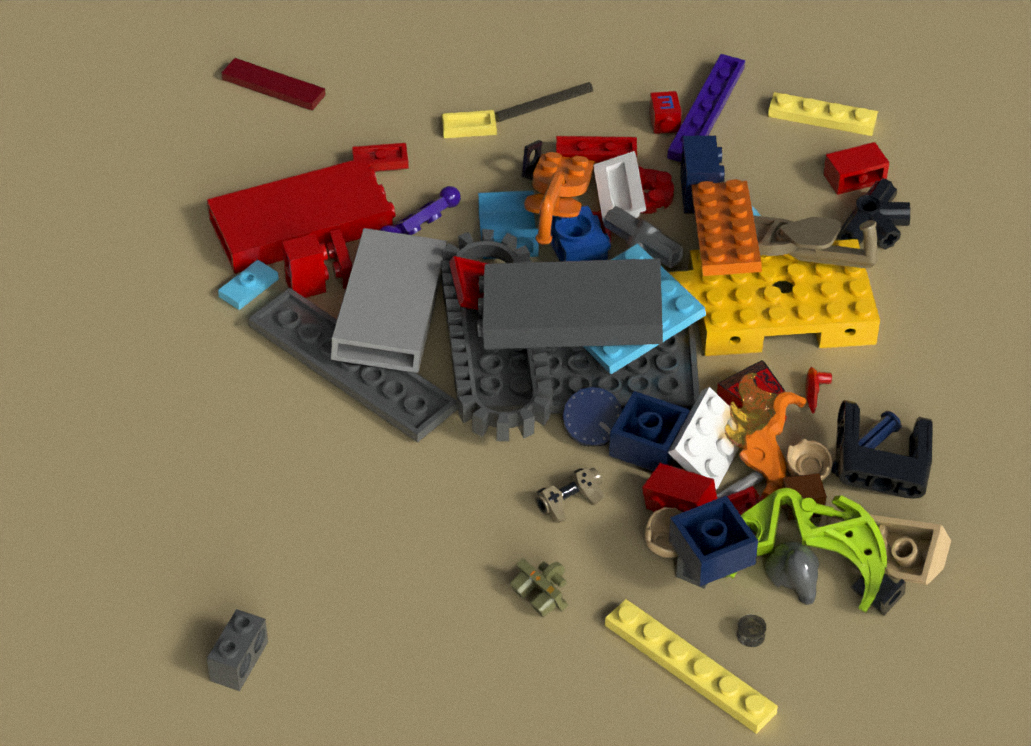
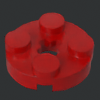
M638 166L642 190H649L648 193L643 192L646 211L640 213L652 214L657 213V208L663 206L664 209L668 208L674 199V184L671 174L666 171L644 169Z

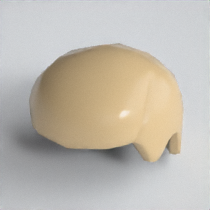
M802 439L796 445L788 447L786 466L791 477L819 473L821 480H824L831 473L833 465L832 456L829 449L820 442Z
M664 507L655 511L650 516L644 536L647 547L653 553L666 558H676L678 556L669 542L670 517L683 512L676 508Z

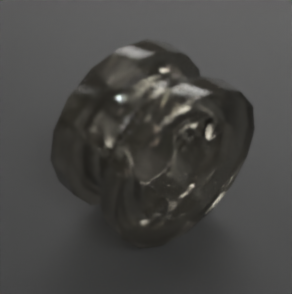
M752 614L740 618L737 628L738 641L747 647L761 645L765 640L767 626L765 621L761 617ZM747 628H753V631L756 633L751 634Z

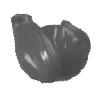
M797 541L779 544L767 558L765 564L766 573L775 586L780 587L782 585L789 589H795L801 603L805 605L814 603L819 568L817 556L807 546Z

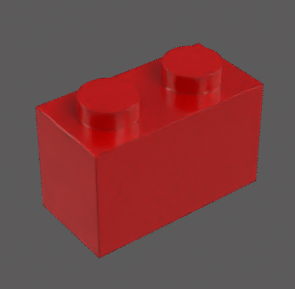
M876 142L826 154L823 175L835 193L840 195L871 187L876 180L887 179L890 162Z
M315 233L282 241L287 287L304 298L326 293V281L329 280V272L326 264H324V261L328 260L324 243L319 244Z
M662 463L657 466L642 487L646 509L653 512L664 507L676 508L681 512H685L717 499L713 478Z

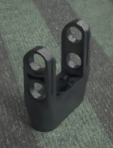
M843 400L837 417L835 455L841 482L849 486L909 499L923 497L926 494L932 465V419L924 417L916 419L913 432L909 436L908 457L859 446L860 408L856 402Z

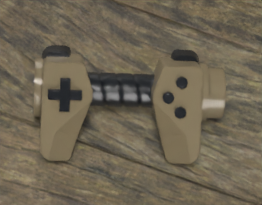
M579 468L575 470V474L572 475L573 482L560 489H557L554 485L547 489H539L535 500L540 511L545 515L550 514L554 522L560 523L566 520L563 500L580 492L593 505L597 504L603 498V492L599 487L602 483V478L595 468Z

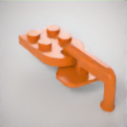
M556 152L541 154L533 172L532 180L533 188L541 192V194L527 196L524 203V208L527 211L540 214L538 234L535 237L537 243L542 245L551 243L552 216L571 218L580 214L582 204L571 197L582 195L587 191L594 172L593 165H595V161H590L583 156L562 157L561 154Z

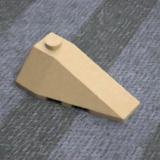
M822 515L818 527L842 522L843 518ZM870 515L881 532L886 548L887 568H885L884 574L899 581L903 579L905 582L928 585L944 569L951 539L941 524ZM852 533L846 534L848 538L853 536ZM870 550L864 551L865 555L872 554Z

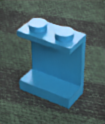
M534 190L478 193L481 241L482 229H493L494 242L501 243L506 233L517 237V249L526 245L530 252V257H539V243H537L535 238L538 234V229H536L534 213L524 208L527 196L534 195ZM483 257V259H497L493 257Z

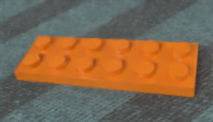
M738 179L722 183L704 181L692 185L702 275L713 276L762 272L747 181Z

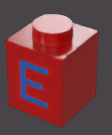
M677 91L650 93L649 114L654 134L678 132L681 126L682 112Z

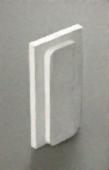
M635 151L593 165L603 223L607 212L613 209L615 205L636 218L640 212L646 211Z

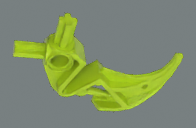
M781 488L741 515L748 527L757 533L755 536L758 539L757 556L772 553L774 550L781 506L789 504L792 508L803 545L806 544L810 547L837 552L848 558L859 569L864 578L865 590L858 609L865 613L868 611L881 586L885 568H887V555L877 524L860 504L842 495H838L831 502L838 509L842 510L838 511L834 510V507L818 504L812 498L803 499L796 490ZM816 513L828 517L843 518V521L818 527L810 521V518ZM846 534H853L850 538L846 537ZM870 550L872 554L865 555L864 551ZM737 572L730 574L726 577H731L733 579Z

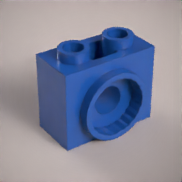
M588 205L583 206L580 214L576 217L552 216V241L550 244L560 262L608 260V250L611 249L610 238L607 233H603L598 216L593 215Z

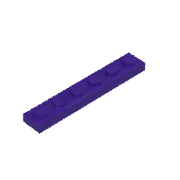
M720 54L671 143L667 159L681 162L683 136H709L745 68V60Z

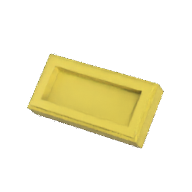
M494 110L441 114L444 138L497 135Z

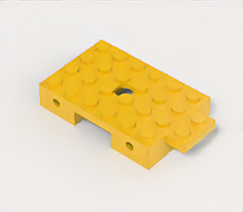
M858 239L836 240L832 244L833 246L860 249ZM690 250L688 271L668 272L705 307L706 316L698 320L705 356L759 353L763 349L764 336L816 333L819 348L875 345L877 343L880 317L866 268L801 261L790 254L778 256L760 255L762 272L703 276L699 250ZM777 281H787L794 287L789 293H781L778 287L772 285ZM847 329H854L851 332H845ZM734 336H738V337H739V338L736 339V340H730V338H732V337H734Z

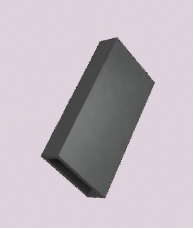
M660 258L485 264L484 276H479V293H484V297L478 298L479 315H483V319L477 321L478 337L484 338L485 349L663 344Z

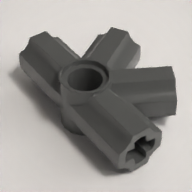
M616 205L607 212L604 217L603 226L625 239L626 244L631 247L639 244L650 256L655 259L660 258V262L669 268L680 262L684 247L679 242L661 233V230L645 220L637 219Z

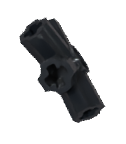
M884 178L880 181L876 180L866 195L860 196L857 199L854 211L842 225L837 238L839 240L858 239L860 245L864 240L863 231L859 228L860 225L866 221L873 220L877 223L875 226L877 245L884 249L893 247L901 236V232L896 226L910 225V202H892L897 195V188L893 186L892 181Z

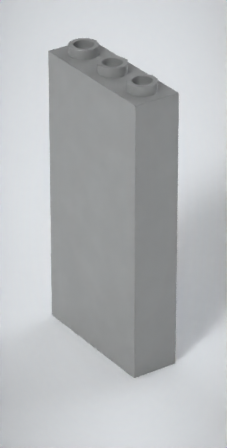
M363 229L332 336L331 360L415 373L419 372L441 282V260H443V250L447 246L446 240Z

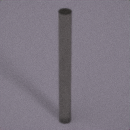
M587 82L494 113L497 122H501L593 92L592 84Z

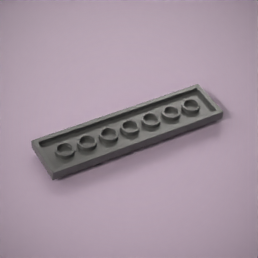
M291 288L285 290L248 318L249 326L417 443L458 410L456 399L415 372L331 360L332 336L337 319Z

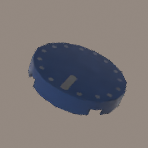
M596 387L581 389L574 393L565 404L563 414L565 430L571 439L580 445L588 447L604 446L610 442V431L622 412L621 404L613 394L605 389Z

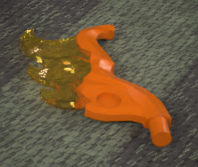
M749 373L741 379L738 387L743 407L738 409L734 402H731L729 407L731 418L736 424L737 430H732L730 425L726 424L725 435L731 444L745 449L739 454L741 460L748 467L764 476L767 485L761 496L767 497L774 491L782 488L783 477H786L787 466L785 457L776 441V436L780 435L783 431L786 408L789 404H796L802 408L807 400L792 392H783L779 395L765 392L759 389L753 381L757 374Z

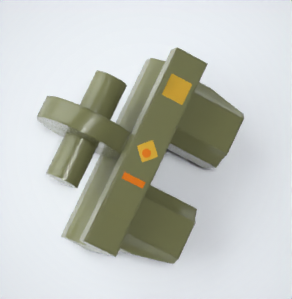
M524 558L516 564L520 572L513 578L510 585L522 598H525L534 588L538 589L540 592L530 601V604L540 615L546 616L555 607L563 611L568 606V603L562 598V593L554 586L556 584L562 588L567 582L562 577L565 568L561 563L554 562L548 565L543 561L538 567L543 572L542 575Z

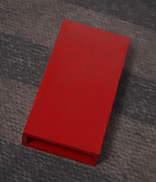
M364 157L207 199L209 221L234 274L242 272L256 260H260L266 265L283 261L282 241L315 233L319 244L324 243L326 247V243L330 242V231L341 229L344 241L347 243L361 239L364 228L379 230L386 225L392 226V218L396 217L393 203L387 201L383 185H378L375 170L373 167L368 166Z

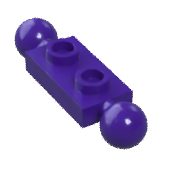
M446 186L440 191L439 198L429 201L392 226H383L379 231L413 235L422 229L420 224L426 221L429 224L442 216L440 212L445 208L457 206L461 200V194L456 187Z

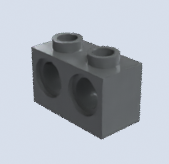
M238 609L235 610L207 657L211 682L237 691L241 690L268 644L265 618Z

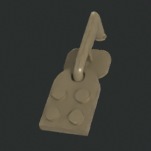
M753 215L760 255L778 256L790 254L801 261L858 268H871L877 262L876 221L870 220L860 225L859 228L863 231L864 249L832 245L841 230V223L835 219L809 217L793 222L787 219Z

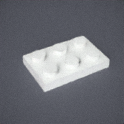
M708 387L701 391L668 453L686 471L713 478L717 490L750 426Z

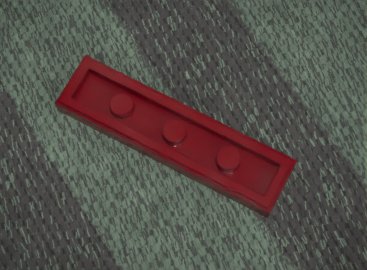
M234 58L221 72L222 80L312 111L326 95L325 88L237 58Z

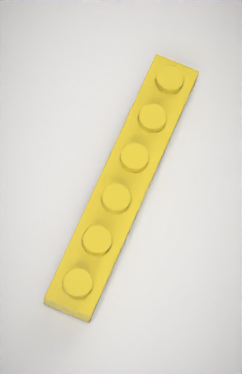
M627 599L605 618L606 627L757 734L777 714L778 706Z

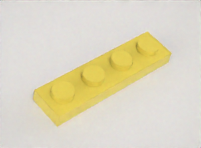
M776 92L773 94L768 112V117L868 136L873 135L878 111Z

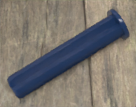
M884 411L881 414V419L859 438V446L875 449L892 432H898L901 429L900 419L893 412ZM835 459L833 461L831 472L835 474L837 477H839L837 463Z

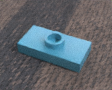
M256 260L218 290L219 297L240 310L279 280L278 272L260 260Z

